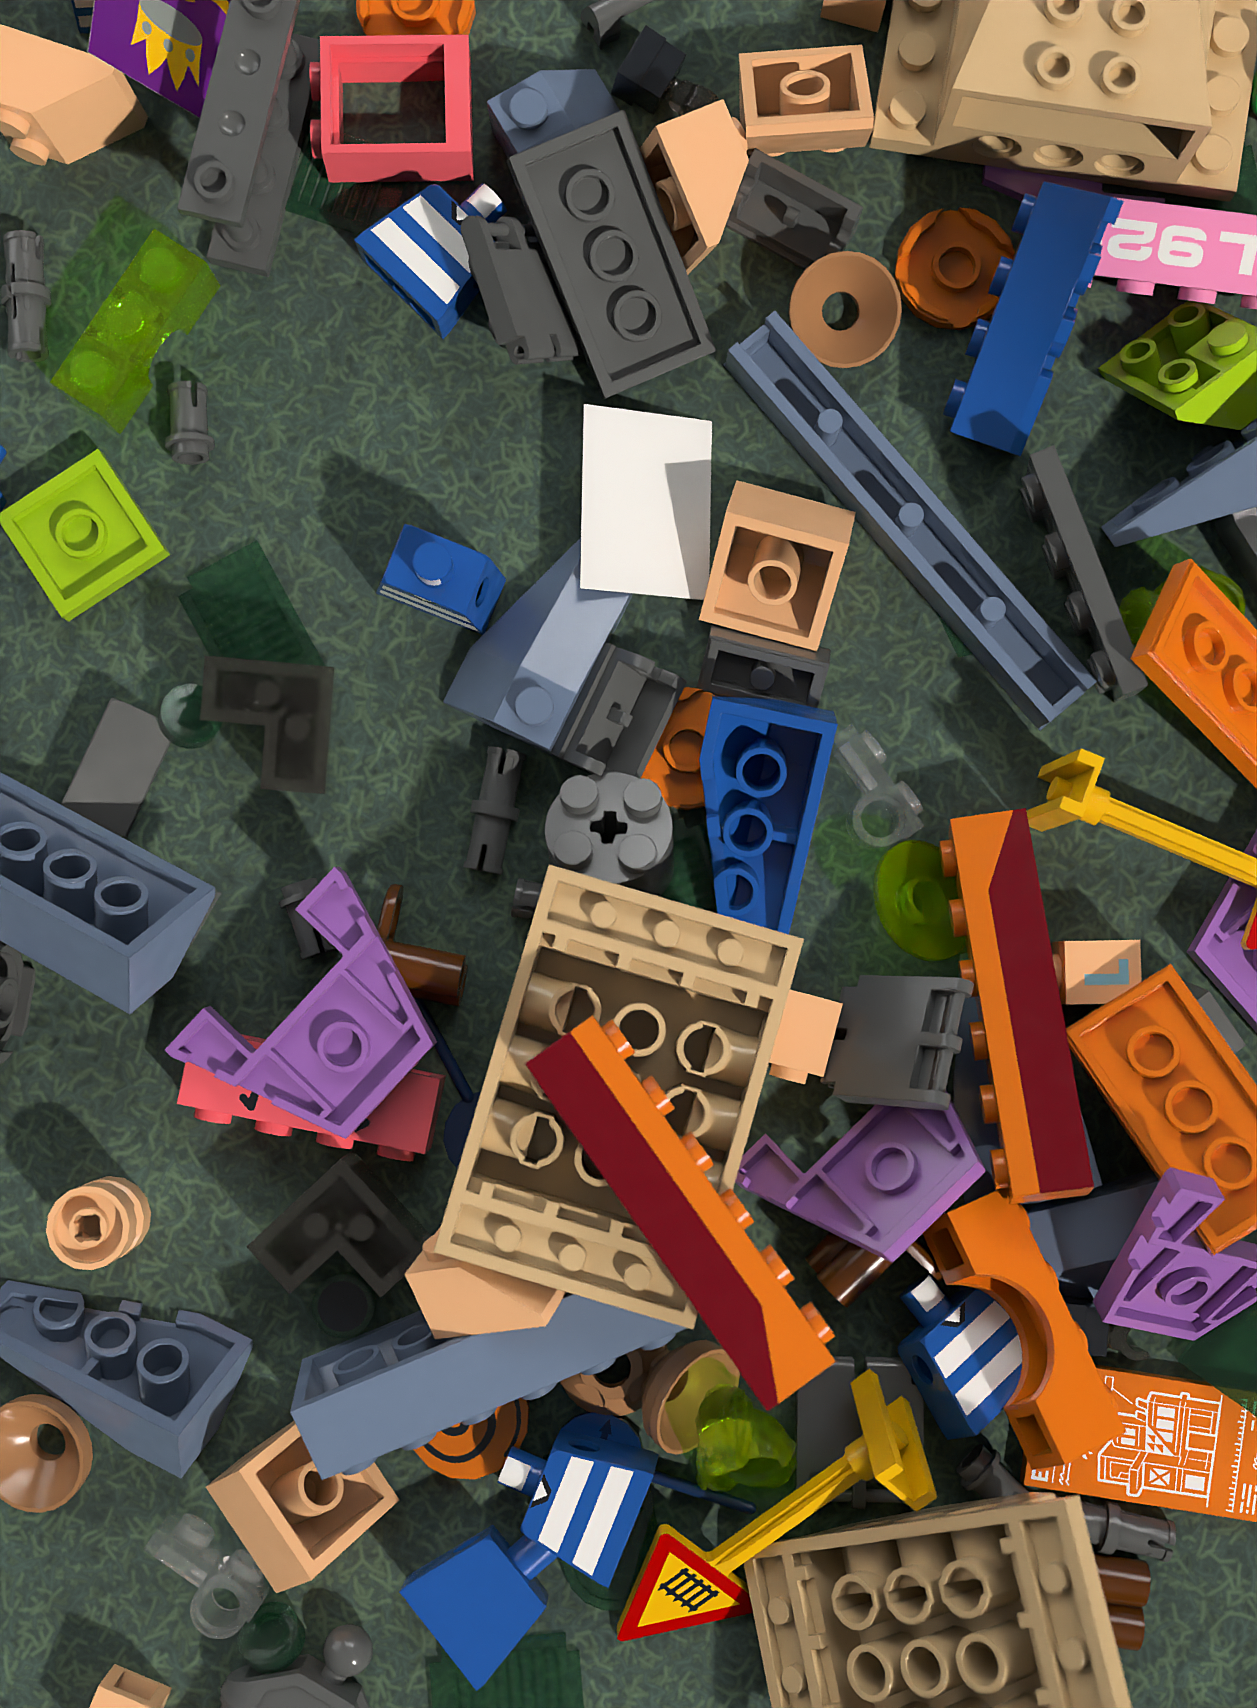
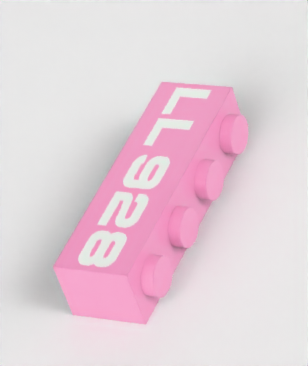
M1117 198L1124 202L1115 225L1108 223L1100 242L1103 245L1100 254L1101 259L1094 274L1095 276L1118 278L1115 291L1153 296L1155 283L1179 286L1177 299L1215 304L1217 291L1241 294L1240 307L1257 309V215Z

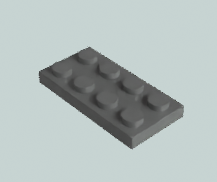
M624 109L507 159L506 162L602 399L717 351Z
M1055 445L1029 455L1027 474L1021 477L1023 488L1019 489L1030 521L1035 523L1043 520L1048 535L1044 536L1045 544L1041 547L1053 579L1065 577L1071 594L1067 595L1068 601L1064 602V608L1076 637L1086 633L1088 635L1094 653L1090 654V659L1086 660L1089 673L1097 681L1094 686L1098 694L1109 691L1115 703L1138 694L1148 686L1143 671L1130 659L1134 651L1133 644Z

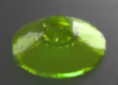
M908 840L887 850L879 860L873 878L874 903L884 929L902 950L915 958L933 962L955 956L966 946L965 936L955 938L953 936L948 901L958 899L955 876L947 878L943 876L939 847L926 841Z

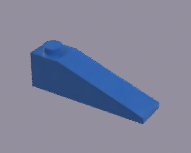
M712 697L699 762L704 791L717 914L789 935L838 723L834 711L776 699Z

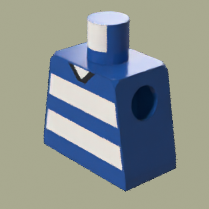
M483 183L460 205L439 185L433 184L360 233L354 241L362 261L444 339L480 291L478 283L473 278L469 269V255L461 234V223L467 216H482L487 223H496L507 212V209L497 194Z
M404 524L376 593L483 635L486 632L506 578L490 557L412 525ZM481 583H483L480 595L476 601L479 587Z
M927 1273L911 1283L899 1295L920 1325L899 1343L898 1354L944 1436L948 1440L976 1436L1004 1409V1405L1018 1385L1022 1370V1349L1019 1335L1010 1316L991 1296L971 1287L958 1291L948 1298L931 1275Z
M561 1430L558 1433L548 1460L512 1446L497 1483L532 1497L520 1530L526 1537L598 1584L609 1588L654 1476L659 1454L626 1444Z

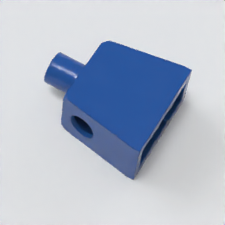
M491 1525L414 1571L406 1578L399 1592L477 1691L487 1682L546 1608L549 1594L536 1576L551 1564L557 1556L525 1535L510 1546L496 1527Z

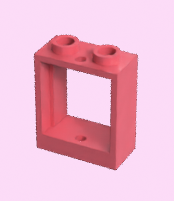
M468 35L320 36V62H310L309 72L312 100L321 101V120H311L310 139L313 159H323L329 183L474 181L472 80ZM445 81L446 143L344 144L343 83Z

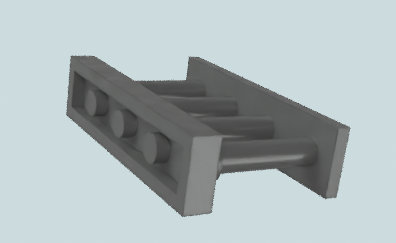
M230 0L177 206L180 214L215 222L207 253V259L210 264L265 277L270 275L313 105L310 88V62H320V39L292 33L300 0Z

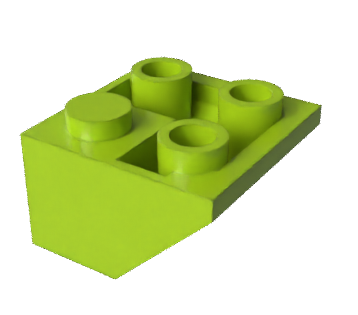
M1187 301L1176 307L1167 317L1136 340L1126 344L1119 353L1098 368L1106 381L1176 420L1242 430L1257 418V327L1207 303Z

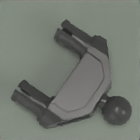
M349 1623L333 1629L326 1637L323 1645L325 1663L310 1654L290 1657L286 1662L276 1667H263L258 1663L242 1666L232 1671L223 1682L220 1689V1701L222 1703L220 1708H370L362 1685L348 1678L358 1675L370 1664L373 1655L370 1636L361 1626Z

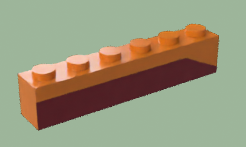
M1026 808L952 818L949 825V840L939 841V853L944 878L955 876L958 899L948 901L954 938L965 936L968 960L958 961L960 978L974 983L972 997H975L979 1021L968 1023L974 1061L984 1059L986 1061L989 1084L979 1085V1097L984 1124L996 1123L1000 1149L989 1150L995 1189L1007 1188L1009 1204L1088 1195L1094 1188Z
M592 1015L524 1064L768 1412L836 1362L824 1345L834 1338L835 1335L811 1301L801 1309L793 1301L784 1286L795 1278L771 1244L759 1252L744 1229L755 1221L731 1188L721 1195L715 1190L704 1172L714 1166V1163L691 1131L682 1138H679L664 1116L674 1110V1106L652 1075L642 1082L637 1079L625 1061L635 1051L615 1022L611 1019L603 1026H600Z

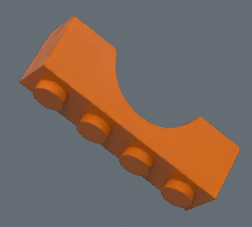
M1003 1188L942 1214L922 1234L946 1285L973 1287L988 1294L1004 1308L1018 1332L1022 1349V1370L1018 1385L1003 1408L1031 1469L1036 1470L1066 1465L1126 1433L1127 1431L1118 1415L1116 1398L1111 1389L1102 1381L1088 1352V1341L1085 1333L1073 1320L1059 1291L1057 1275L1041 1254L1030 1231V1220L1024 1207L1020 1203L1009 1204L1007 1188Z

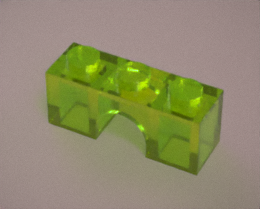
M154 228L50 383L70 403L113 431L121 434L153 387L149 379V370L161 344L176 330H180L188 335L221 286L206 261Z

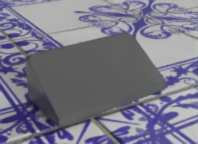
M712 624L696 689H701L721 697L776 699L818 708L830 665L831 650L818 647L816 652Z
M111 698L61 805L105 829L127 838L174 738L167 730L165 720L117 698Z

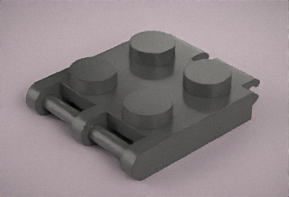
M482 216L465 217L461 223V234L469 255V269L473 278L478 283L489 316L491 335L499 346L507 349L511 361L518 365L542 363L544 360L547 362L574 360V356H583L580 343L531 222L520 224L519 220L515 217H501L496 223H487ZM492 236H496L497 242L493 241Z
M860 975L857 987H842L839 1003H843L836 1030H841L840 1034L846 1035L845 1040H833L824 1077H821L820 1083L828 1084V1087L834 1089V1096L849 1103L948 1110L951 1095L945 1093L953 1054H958L961 1051L963 1039L957 1036L964 999L972 997L974 983L957 977Z
M832 1356L836 1361L834 1364L795 1391L794 1491L844 1456L845 1447L863 1435L850 1382L856 1379L855 1364L852 1356ZM865 1357L864 1372L870 1368L878 1375L886 1406L901 1395L910 1402L923 1447L924 1399L913 1379H911V1375L901 1357ZM875 1477L870 1481L861 1479L851 1486L850 1489H847L830 1501L851 1502L852 1509H865L866 1502L905 1503L889 1489H866V1483H880Z

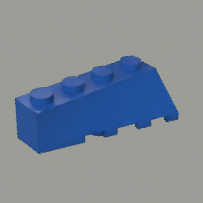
M1045 181L1042 183L1037 197L1027 193L1024 194L1011 229L1013 232L1022 234L1013 260L1001 256L988 294L999 297L990 322L978 318L965 355L976 358L967 382L955 379L942 414L953 418L949 429L950 432L1021 456L1054 373L1051 369L1055 358L1059 359L1074 326L1078 309L1075 307L1079 296L1085 294L1100 262V254L1103 247L1100 242L1108 223L1115 225L1124 202L1123 200Z

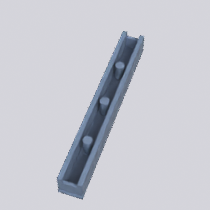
M776 311L766 317L765 323L741 344L737 342L728 349L726 362L723 366L848 510L856 512L855 518L1039 731L1097 682Z

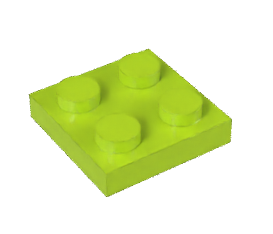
M99 449L0 512V524L60 616L67 621H71L171 555L105 454Z

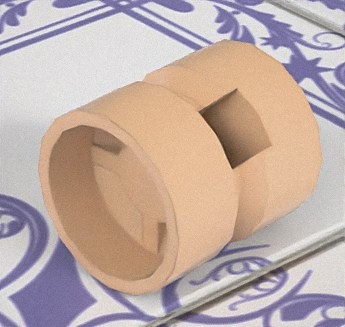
M107 1176L69 1190L55 1202L48 1215L46 1234L50 1248L60 1261L74 1269L94 1270L107 1266L119 1257L129 1253L143 1241L150 1226L151 1211L147 1197L136 1184L120 1177Z

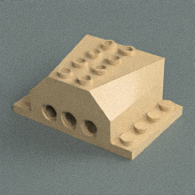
M892 0L874 114V129L871 133L869 148L1230 202L1236 194L1257 55V0Z
M549 865L433 1252L693 1329L698 1314L697 1310L524 1063L592 1015L600 1026H603L612 1019L635 1051L625 1061L637 1079L642 1082L652 1075L675 1109L664 1116L679 1138H682L691 1131L714 1163V1166L704 1172L715 1190L719 1195L729 1188L733 1190L804 939Z
M1028 1492L922 1509L918 1512L912 1511L842 1525L806 1536L775 1540L743 1563L772 1708H1132L1079 1495L1056 1498L1055 1493Z

